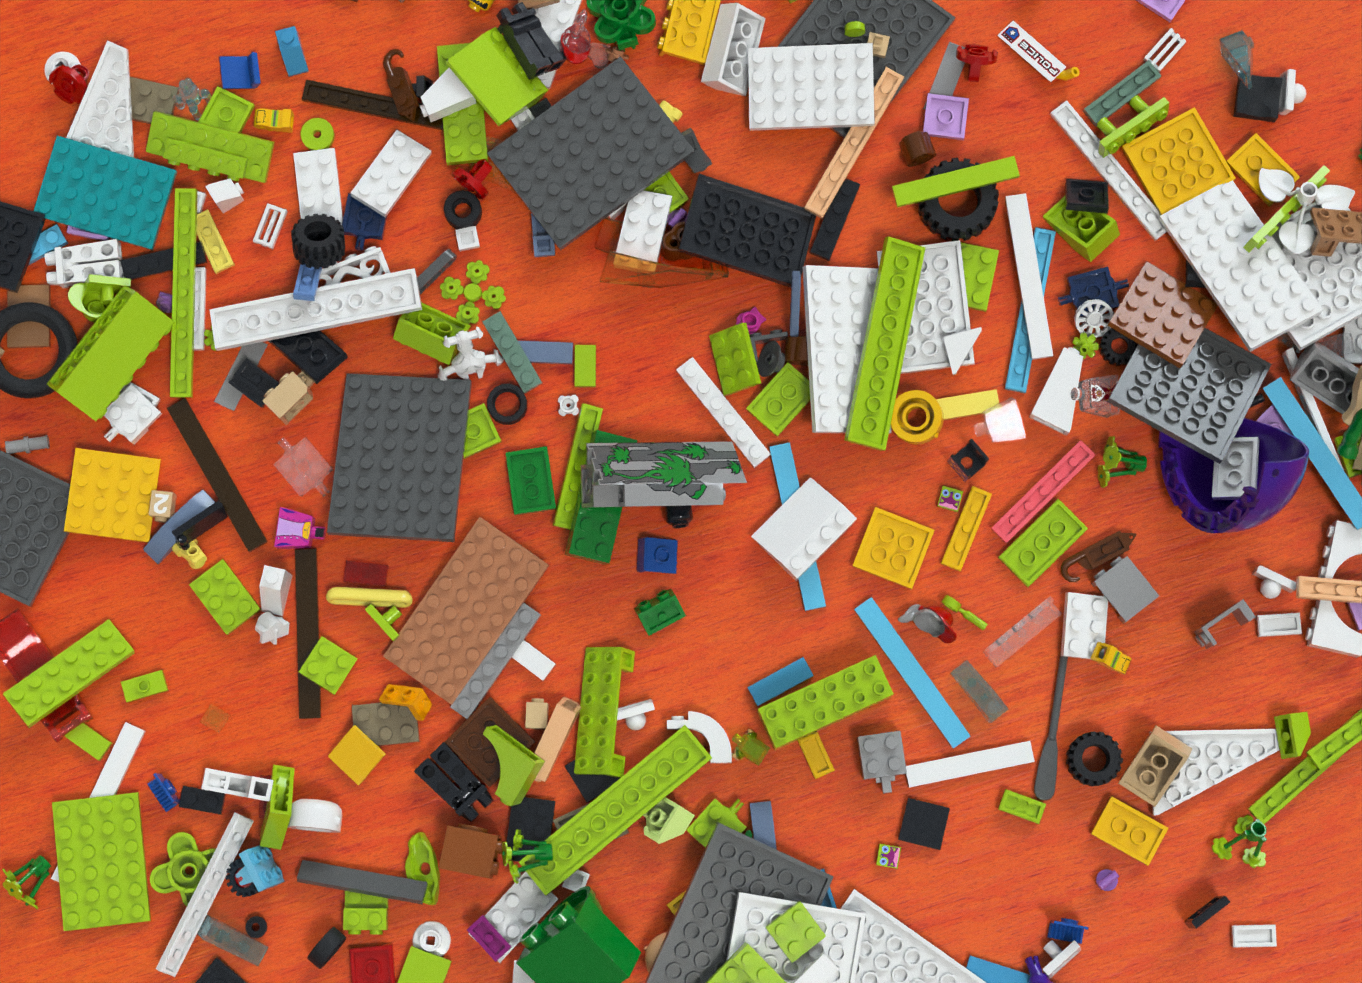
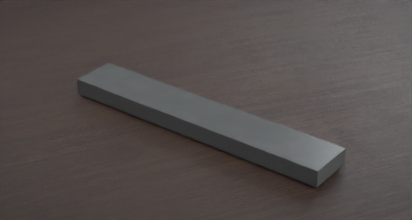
M302 860L297 876V882L417 904H423L428 886L427 882L307 860Z

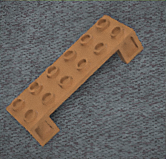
M1312 208L1310 210L1318 234L1310 248L1312 255L1331 257L1339 242L1362 244V212Z

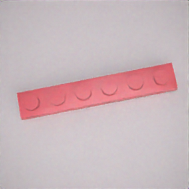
M1080 440L991 530L1006 544L1095 454Z

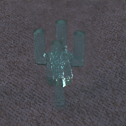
M186 78L179 82V94L174 95L172 100L180 110L184 109L185 105L188 106L194 119L199 121L202 114L198 110L197 105L201 102V99L209 103L212 95L208 89L199 90L190 78Z

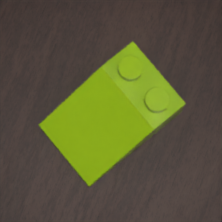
M1065 196L1043 215V219L1077 253L1089 262L1093 261L1120 235L1116 220L1105 213L1066 210Z

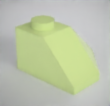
M665 797L643 815L646 818L644 835L661 844L684 834L695 815Z

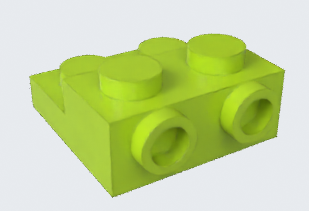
M345 891L343 930H348V934H361V930H370V934H383V930H388L389 898Z

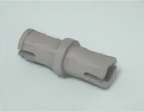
M48 435L34 438L26 436L21 440L5 441L7 454L31 453L32 450L50 448Z

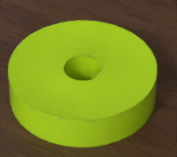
M310 119L301 129L302 142L311 151L328 149L334 142V130L325 119ZM316 132L321 133V136L319 138L314 137V134Z

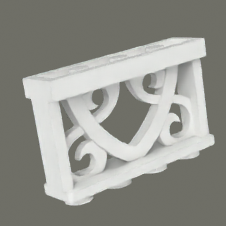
M376 246L367 248L364 250L365 253L349 255L345 257L344 261L339 263L336 261L335 265L323 268L320 279L326 280L324 286L340 283L346 274L362 279L373 277L371 273L374 271V265L371 268L366 267V263L370 260H377L380 263V269L374 276L382 275L384 272L385 274L391 273L381 247L376 248Z

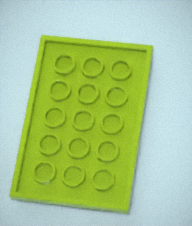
M139 792L52 802L64 931L151 921Z

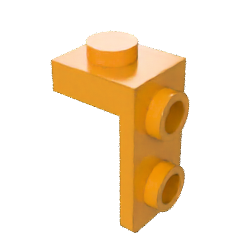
M388 684L379 698V701L383 704L408 707L415 719L420 721L424 720L432 706L424 690L416 687Z

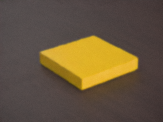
M354 725L328 757L357 785H360L386 753Z

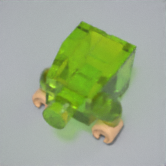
M748 729V733H745L743 737L736 733L732 738V741L737 744L732 757L736 760L746 758L751 763L759 766L770 747L757 740V733L751 729Z

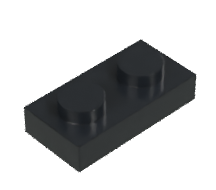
M183 786L179 807L222 815L226 794Z

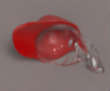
M585 9L575 17L572 26H569L561 36L560 52L564 51L567 61L572 64L584 62L591 49L590 34L584 27L587 21Z

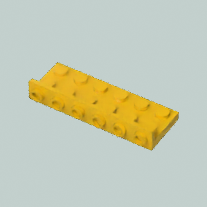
M668 0L666 10H669L668 17H665L662 23L664 34L663 37L660 36L657 48L660 49L659 55L667 54L704 65L721 0Z

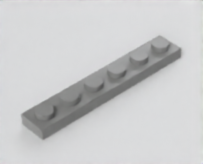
M523 602L450 708L466 719L474 713L514 653L537 623L541 614Z

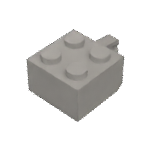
M901 731L857 737L863 780L875 779L876 783H881L883 794L892 793L891 781H895L896 775L907 774Z

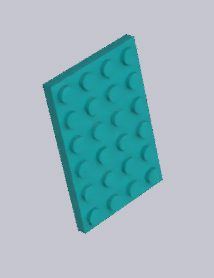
M57 136L34 211L45 214V219L154 250L177 171Z

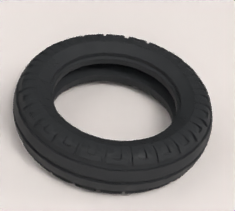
M18 303L0 311V344L5 333L16 324L28 321L38 322L50 328L55 334L58 341L59 354L53 368L45 375L36 379H21L11 375L5 369L0 359V389L7 394L19 398H39L55 392V390L47 385V382L77 346L78 342L70 323L55 309L40 303Z

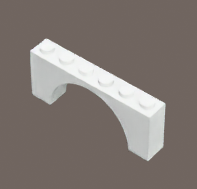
M1338 520L1328 527L1327 537H1329L1328 546L1325 545L1322 557L1325 558L1324 566H1321L1319 569L1318 578L1332 579L1338 567L1345 560L1362 554V528L1357 530L1354 524ZM1316 600L1315 607H1312L1309 617L1312 620L1311 628L1308 627L1305 635V640H1308L1307 646L1356 658L1362 656V634L1352 630L1341 621L1331 601Z

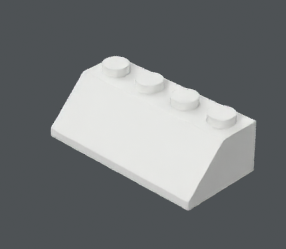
M739 3L721 4L701 82L716 90L746 96L749 86L748 48L759 47L766 18Z

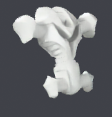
M479 327L469 332L462 330L456 336L447 338L446 335L444 337L443 345L450 348V346L457 344V349L460 352L452 360V365L444 369L441 365L439 366L438 378L442 381H447V376L456 372L464 380H469L468 375L477 373L478 379H481L486 363L495 362L499 366L504 362V358L496 349H494V354L489 355L472 349L473 343L471 340L480 339L483 336V332Z

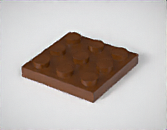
M491 697L445 741L489 787L500 778L501 772L497 752L492 743L483 735L486 727L497 725L528 749L535 743Z

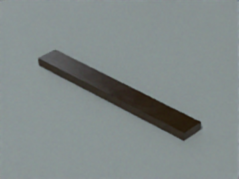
M306 80L302 101L444 131L443 118L430 122L429 117H424L420 109L421 103L416 108L415 121H412L405 115L398 114L392 97Z
M184 398L168 407L167 410L216 496L224 505L228 517L248 552H252L267 543L266 537L187 399Z
M317 549L295 550L298 672L319 641ZM298 673L299 719L322 718L321 687Z

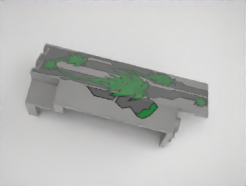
M733 442L586 443L587 465H581L582 508L723 505V501L726 498L723 483H747Z

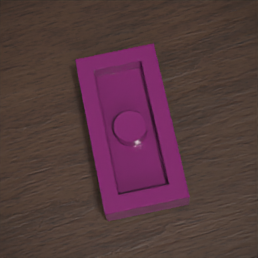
M484 915L467 929L495 962L512 948Z

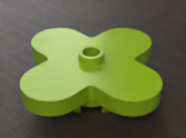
M178 832L172 835L167 843L170 861L160 864L153 869L150 875L152 888L159 893L180 891L183 903L187 906L216 848L199 851L196 841L191 834ZM186 867H192L193 873L187 874L185 872Z

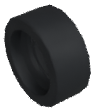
M501 384L490 392L487 399V408L491 417L496 422L503 425H512L519 422L525 416L527 399L524 392L518 386ZM510 392L518 397L520 406L514 415L503 416L497 412L495 401L500 394Z
M332 927L312 949L307 959L321 969L342 946L346 936L335 927Z

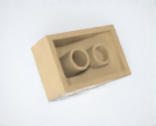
M1155 725L1118 784L1156 807L1189 758L1192 748Z

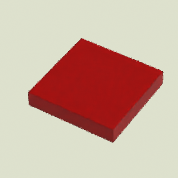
M393 945L349 949L352 983H396Z

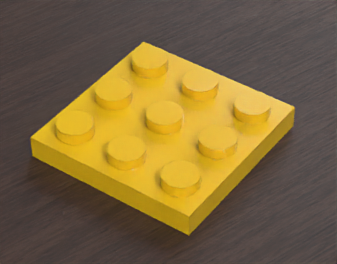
M875 507L852 567L912 590L935 530Z

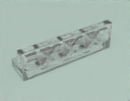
M1051 596L983 651L995 668L1062 614L1052 603L1054 600Z

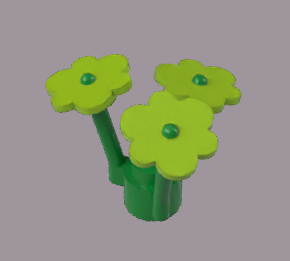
M1110 436L1104 447L1103 461L1105 466L1098 465V480L1100 481L1101 488H1105L1108 485L1110 477L1136 475L1137 472H1144L1147 467V458L1143 455H1138L1137 452H1130L1116 447L1115 436ZM1120 461L1125 462V467L1128 470L1109 473L1108 470L1117 468Z
M1246 815L1244 818L1239 817L1237 819L1238 824L1234 826V831L1240 835L1229 842L1223 837L1213 840V852L1218 854L1220 859L1225 858L1226 860L1232 858L1231 846L1241 839L1247 838L1249 841H1258L1257 846L1244 850L1245 855H1243L1242 860L1244 863L1250 864L1252 868L1257 866L1264 867L1266 864V854L1261 852V847L1267 840L1265 837L1267 829L1259 819L1253 822V818L1250 815Z
M516 829L513 838V851L511 847H508L507 842L502 843L503 865L507 866L509 863V870L516 884L519 883L518 877H521L520 872L548 865V861H553L552 844H547V841L524 840V836L521 835V830ZM523 844L539 846L534 847V850H518L522 848ZM514 855H535V860L540 861L518 867L517 864L514 865L513 861L508 860H511Z
M39 855L36 859L32 858L26 865L14 873L11 870L6 872L3 868L2 870L7 876L3 887L10 896H14L17 900L24 902L26 906L29 905L38 910V906L35 905L36 900L33 898L43 881L50 875L48 870L51 868V865L44 857ZM28 869L29 872L16 882L17 879L15 877ZM31 875L36 878L41 876L30 895H24L22 898L21 885Z

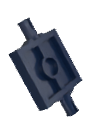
M348 193L342 223L344 235L356 237L355 249L359 250L360 248V250H363L365 239L383 240L387 216L385 218L351 197V194Z
M1108 267L1068 277L1067 282L1070 288V295L1058 297V302L1060 306L1072 303L1077 310L1085 301L1099 299L1106 302L1111 309H1116L1119 307L1117 290L1128 288L1129 283H1127V279L1115 282L1110 275Z

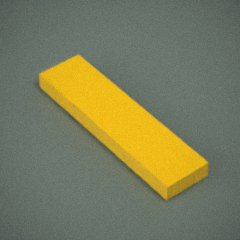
M972 486L942 559V565L961 572L992 496L991 493Z

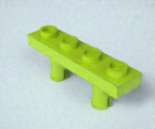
M1136 95L1129 102V105L1138 113L1136 117L1119 128H1116L1106 117L1102 118L1097 123V127L1106 137L1099 141L1098 153L1103 158L1109 154H1114L1120 146L1130 143L1136 135L1149 130L1152 124L1158 120L1162 121L1168 115L1169 101L1163 97L1152 106H1148L1139 95Z

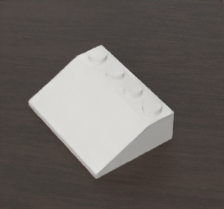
M810 477L751 537L797 581L856 522L857 518L841 502Z

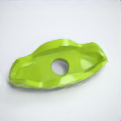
M418 832L408 842L409 855L405 864L407 879L427 882L428 886L423 903L435 905L438 902L440 883L437 857L425 833ZM424 862L430 865V873L427 875L421 871V866Z

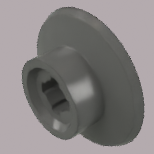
M776 341L768 342L759 355L757 367L762 377L770 376L773 372H779L785 363V355L781 352L780 345Z

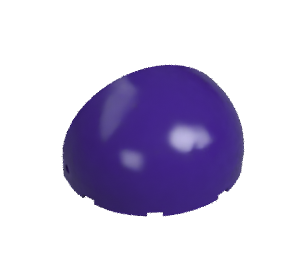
M1244 418L1234 438H1259L1257 489L1251 486L1243 487L1242 490L1245 492L1239 500H1213L1214 461L1161 431L1159 434V447L1163 448L1164 461H1160L1168 494L1174 506H1179L1183 512L1181 516L1189 524L1207 533H1232L1245 531L1267 522L1291 501L1306 471L1309 457V449L1306 444L1283 430Z

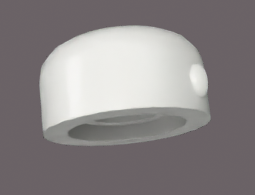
M296 800L292 803L288 828L340 833L343 816L342 809L336 803L325 800Z

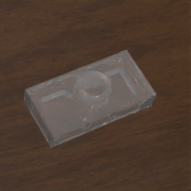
M1351 332L1318 340L1319 343L1339 356L1355 353Z

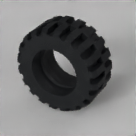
M952 158L951 162L944 160L940 162L939 166L931 168L929 174H926L924 178L975 165L970 163V159L964 158V161H959L958 158ZM997 183L972 189L977 196V207L972 214L964 217H955L946 213L941 208L938 198L918 202L919 215L923 217L922 222L925 226L928 225L930 227V231L933 234L937 232L941 235L940 238L945 240L946 237L952 238V241H958L962 238L966 241L970 240L972 236L977 237L983 230L988 228L998 208L999 191L996 189Z

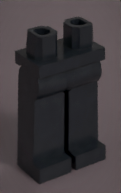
M523 2L511 9L514 15L511 14L508 8L501 9L496 16L501 24L497 29L500 34L503 33L505 40L529 80L559 69L567 60L564 51L559 52L542 28L539 18L535 16L537 12L534 8L528 10Z
M445 742L430 756L459 787L430 758H427L414 770L459 816H463L470 822L479 815L472 807L477 800L485 808L494 801L487 792L488 788L474 776Z

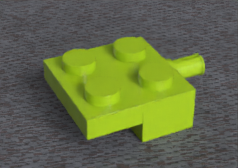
M737 798L733 805L728 808L723 806L717 799H714L688 827L687 831L705 848L717 822L742 833L747 827L738 819L736 813L744 804L741 802L737 806L740 802Z

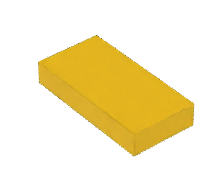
M818 732L798 740L815 779L835 771Z

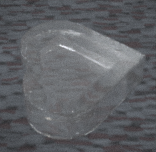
M590 43L591 49L588 58L593 61V65L596 68H605L609 61L607 59L609 53L605 50L606 48L611 49V45Z

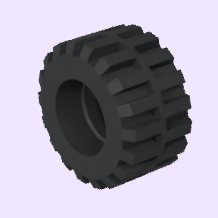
M317 213L313 214V216L307 215L305 219H299L298 224H294L291 231L293 254L301 265L306 264V267H314V269H319V267L328 268L329 265L333 266L336 264V261L342 259V256L345 254L344 228L339 220H335V217H327V214L318 215Z
M1094 731L1077 737L1070 744V748L1066 753V764H1068L1069 773H1072L1075 780L1080 781L1083 785L1099 786L1110 782L1117 776L1116 774L1121 770L1120 765L1123 763V758H1121L1122 751L1117 746L1119 744L1117 741L1112 740L1113 737L1105 735L1103 732ZM1091 746L1099 747L1106 756L1104 768L1097 772L1088 770L1082 761L1083 752Z

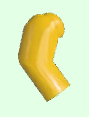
M1072 67L1063 70L1056 79L1068 81L1078 77L1079 69Z

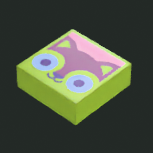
M943 486L937 507L958 512L963 491Z
M879 844L876 865L898 869L901 847Z

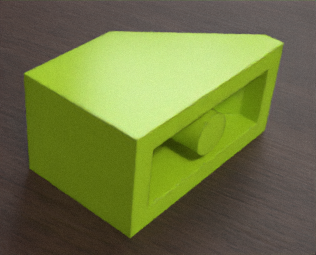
M1301 712L1275 716L1274 720L1281 759L1301 756L1311 734L1308 713Z

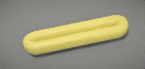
M333 587L326 594V600L334 605L369 606L372 604L375 607H392L394 605L397 608H406L411 606L413 602L411 594L406 590Z

